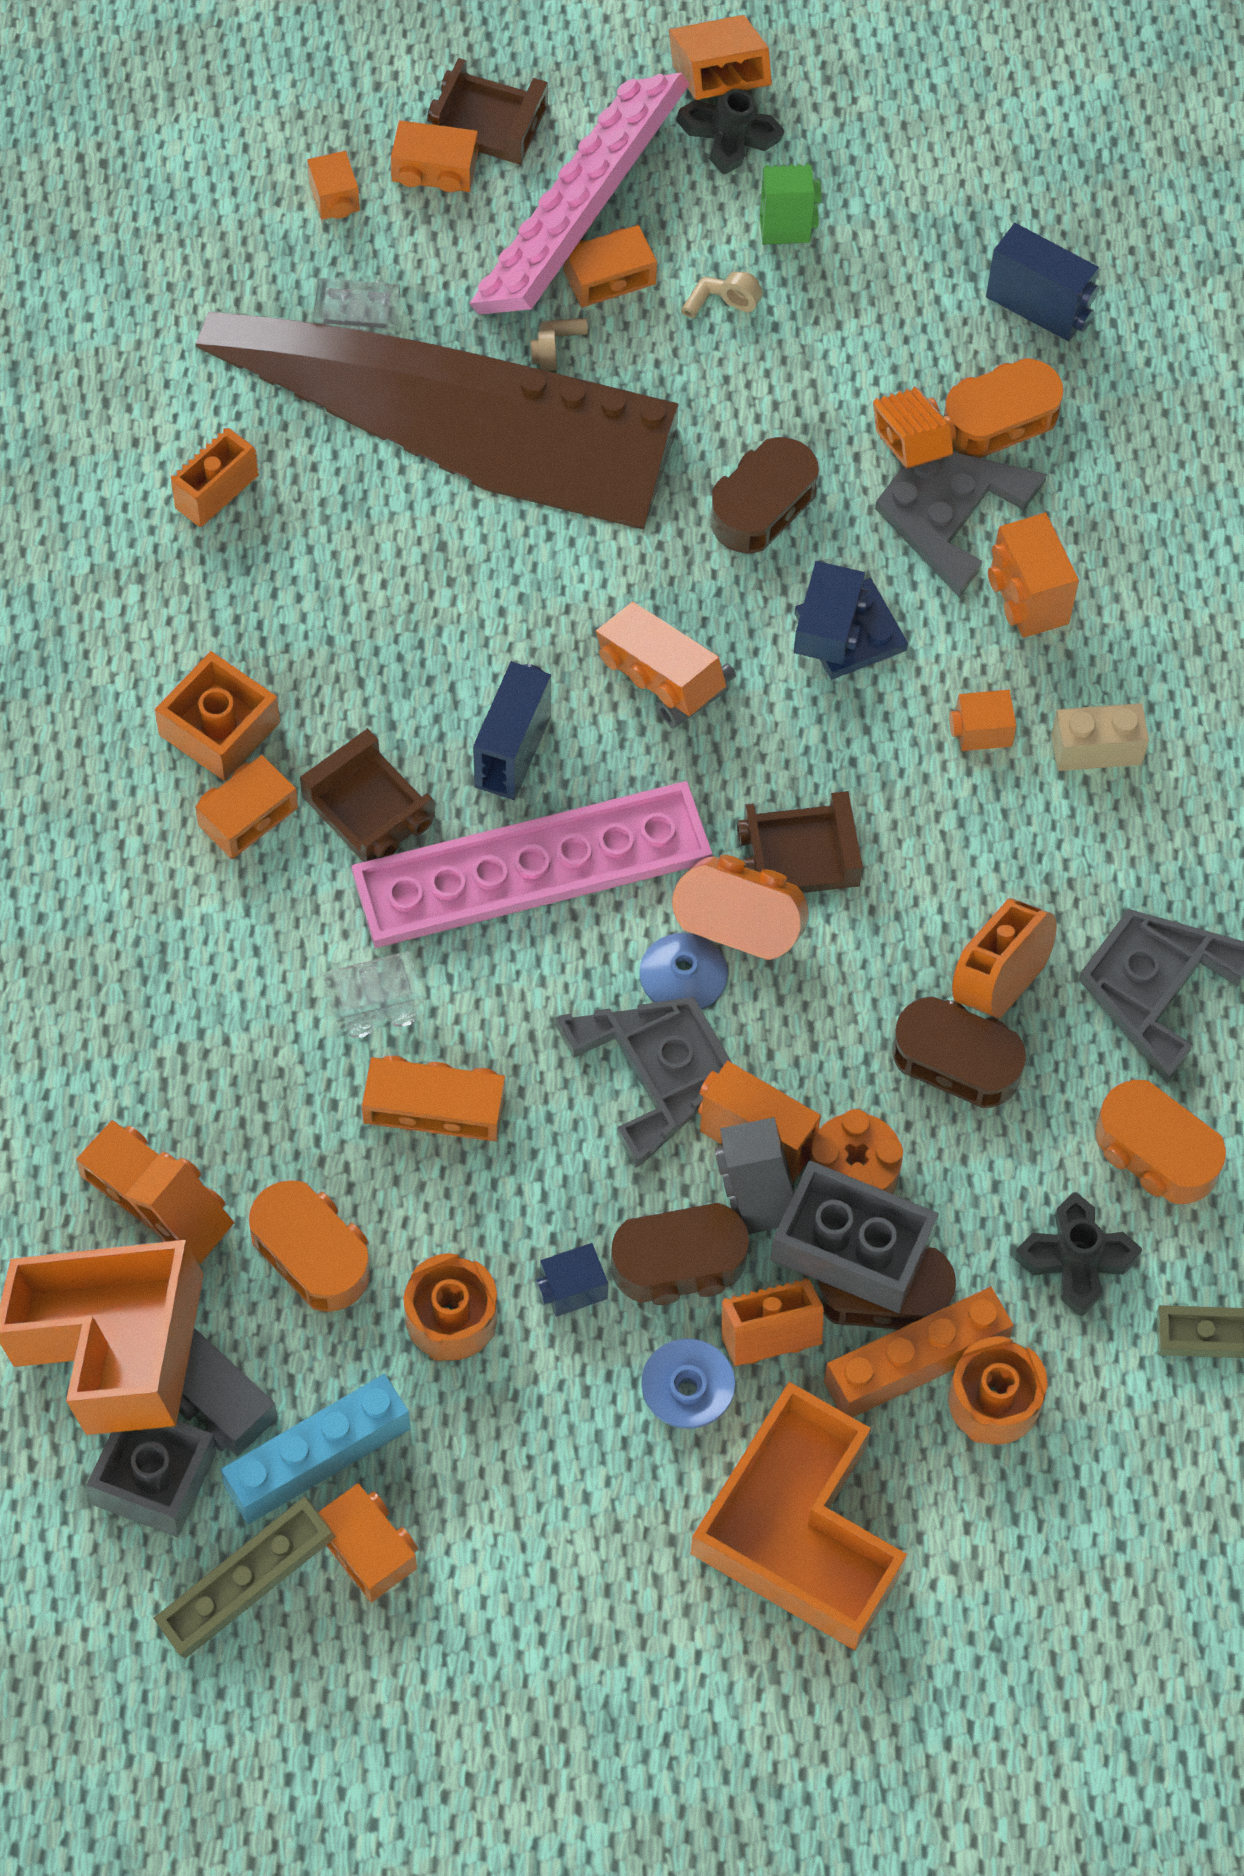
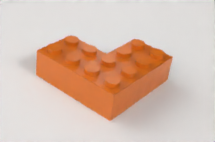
M186 1240L10 1259L0 1302V1345L14 1367L74 1361L66 1402L86 1435L176 1426L204 1274Z
M788 1382L694 1532L690 1554L856 1651L902 1574L907 1554L830 1510L831 1505L866 1450L871 1428L795 1384Z

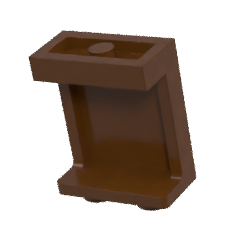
M458 58L453 70H447L444 74L441 85L442 93L438 100H432L427 114V122L432 123V125L478 131L479 153L521 165L548 107V82L533 78L528 90H521L468 74L467 61Z
M368 728L300 776L302 797L363 862L393 855L399 848L400 842L411 834L418 836L424 833L431 826L433 818H435L434 799L428 793L421 797L382 756L379 751V739Z
M849 791L831 793L829 806L756 814L754 803L745 804L744 819L737 820V835L739 845H747L749 858L743 859L746 868L760 873L763 869L779 872L787 877L786 882L797 885L802 893L860 887L863 866Z

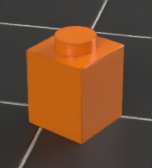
M346 150L307 159L309 184L321 220L331 217L340 219L349 216L353 212L360 211L358 185Z
M1010 689L959 694L956 711H950L949 724L952 737L959 736L961 751L1012 747L1017 726Z

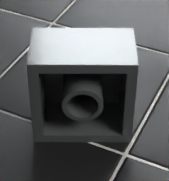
M177 1421L176 1426L110 1433L86 1485L91 1505L179 1537L216 1455L213 1434Z

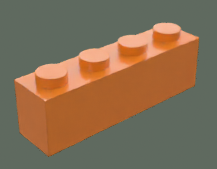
M992 1286L828 1362L823 1382L837 1408L853 1418L953 1371L960 1357L973 1343L995 1336L1010 1338L1014 1324Z

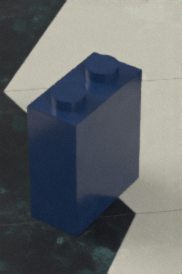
M1014 222L993 251L986 298L1069 342L1077 330L1084 332L1093 318L1094 310L1091 309V304L1094 302L1100 288L1096 284L1099 267Z
M510 661L473 745L475 788L515 801L551 718V674L544 672L538 666L532 664L522 665Z

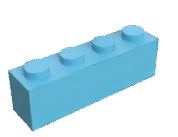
M384 1373L221 1468L224 1487L247 1525L409 1431V1410Z

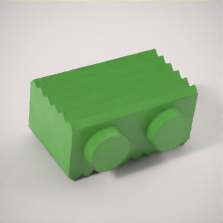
M799 163L796 167L792 164L788 167L783 164L780 167L774 165L772 168L766 165L763 168L759 214L762 245L810 243L811 229H816L819 225L817 204L821 203L820 179H813L812 166L807 163L805 166H802Z

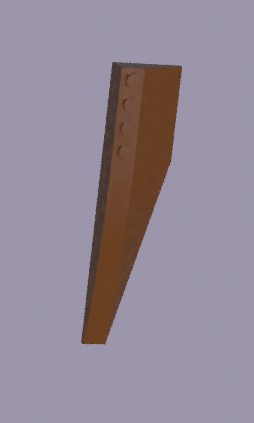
M208 312L195 343L197 348L239 369L244 367L258 374L260 379L272 385L276 383L294 392V396L308 403L312 401L326 408V412L382 440L389 439L403 446L405 451L417 457L421 455L439 464V468L453 475L457 473L471 480L473 485L483 490L643 530L677 432L679 403L475 353L379 333L279 318Z

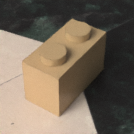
M1142 703L1058 709L1051 733L1057 771L1142 765L1149 742Z

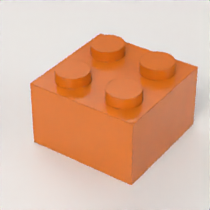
M1047 513L999 526L996 544L992 546L993 560L991 567L988 568V579L994 592L1000 591L1005 600L1004 612L1008 623L1011 626L1017 625L1022 638L1069 624L1079 579Z
M212 651L154 709L159 736L223 781H226L280 724L277 696Z

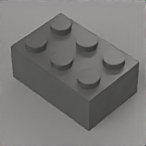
M809 1160L773 1238L770 1260L900 1314L933 1239L939 1213Z

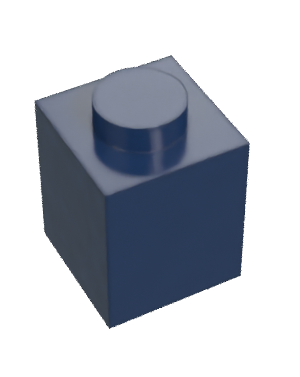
M593 1243L540 1260V1277L535 1279V1286L542 1304L551 1303L556 1317L608 1299V1281Z

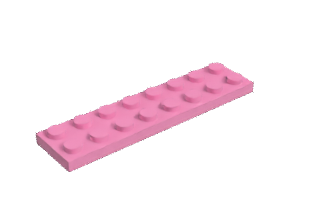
M681 72L668 75L658 74L651 78L639 80L630 79L618 88L614 101L598 116L597 125L588 136L581 140L578 145L579 150L572 160L561 168L558 173L559 178L552 188L541 196L538 202L539 206L535 212L521 224L518 230L519 234L512 244L499 255V262L490 275L486 276L479 283V290L469 303L476 313L483 315L528 310L534 307L690 85Z
M684 781L351 865V869L374 948H379L688 869L697 862L712 857L713 854L688 782Z

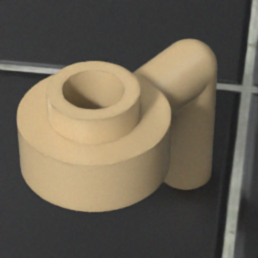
M732 272L725 280L705 276L699 280L681 308V313L694 319L710 294L721 296L728 305L741 311L752 312L761 300L763 291L759 281L747 272Z
M587 318L543 321L539 326L538 339L531 340L532 364H540L541 370L557 371L555 336L588 335Z

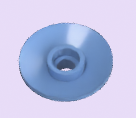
M676 933L660 938L647 949L641 960L639 974L641 985L653 1002L694 997L702 1010L713 1004L723 993L727 983L728 969L723 954L711 941L691 933ZM684 961L690 963L692 968L683 971L678 969L676 965Z
M678 1339L658 1348L646 1362L641 1380L642 1394L649 1409L663 1422L684 1429L700 1428L716 1421L730 1406L735 1390L734 1372L725 1355L713 1345L697 1339ZM686 1382L692 1383L696 1387V1392L690 1396L683 1395L679 1391L680 1385Z

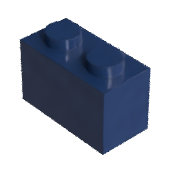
M815 561L796 628L794 654L843 665L847 649L855 650L861 625L854 624L857 614L865 615L869 601L870 590L863 589L865 572Z

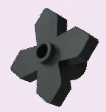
M732 89L723 95L715 96L716 105L693 100L681 107L676 117V122L689 136L713 139L709 159L722 174H727L742 165L745 157V146L766 151L780 142L785 132L772 115L756 113L754 99L749 89Z
M1073 1192L1056 1209L1055 1220L1058 1235L1032 1233L1016 1249L1014 1258L1032 1275L1062 1272L1061 1300L1078 1315L1083 1316L1101 1297L1102 1290L1098 1272L1124 1275L1139 1260L1142 1248L1124 1232L1104 1234L1095 1223V1207L1079 1193Z

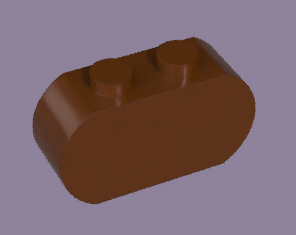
M775 437L766 439L755 451L751 449L746 452L740 460L738 468L729 477L723 476L720 478L711 493V528L717 540L725 547L736 552L757 553L763 551L816 497L819 465L812 450L798 440L787 437Z
M932 996L910 1003L901 1012L896 1023L892 1054L896 1066L902 1073L981 1108L999 1106L1016 1093L1025 1066L1026 1052L1019 1035L1010 1030L1003 1022L994 1018L984 1019L968 1012L962 1004L956 1001H943Z
M720 1203L627 1219L618 1228L612 1241V1277L622 1293L640 1303L653 1301L655 1305H668L678 1301L681 1295L697 1292L701 1297L718 1295L725 1290V1287L735 1284L743 1274L749 1245L747 1227L734 1210Z
M929 1247L900 1314L817 1279L815 1280L814 1289L823 1305V1315L834 1324L898 1330L950 1306L956 1288V1277L952 1264L947 1257L938 1249Z

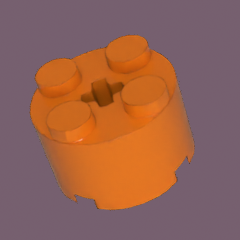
M852 1109L845 1114L830 1119L819 1129L812 1143L810 1161L893 1195L896 1191L903 1159V1147L896 1133L888 1124L875 1116L867 1114L863 1110Z
M451 1253L430 1257L415 1268L407 1283L403 1297L405 1325L413 1343L422 1352L436 1361L461 1360L481 1351L495 1335L498 1317L497 1290L489 1271L475 1260L472 1262L460 1258L458 1254ZM446 1305H451V1307L453 1308V1310H450L448 1307H446V1308H443V1307L446 1306Z
M1000 1336L981 1339L965 1350L955 1366L948 1392L949 1409L958 1427L974 1442L995 1445L1014 1442L1025 1436L1034 1427L1039 1417L1048 1386L1047 1373L1038 1355L1028 1347L1025 1349L1013 1343V1339ZM995 1387L996 1391H991L989 1388Z

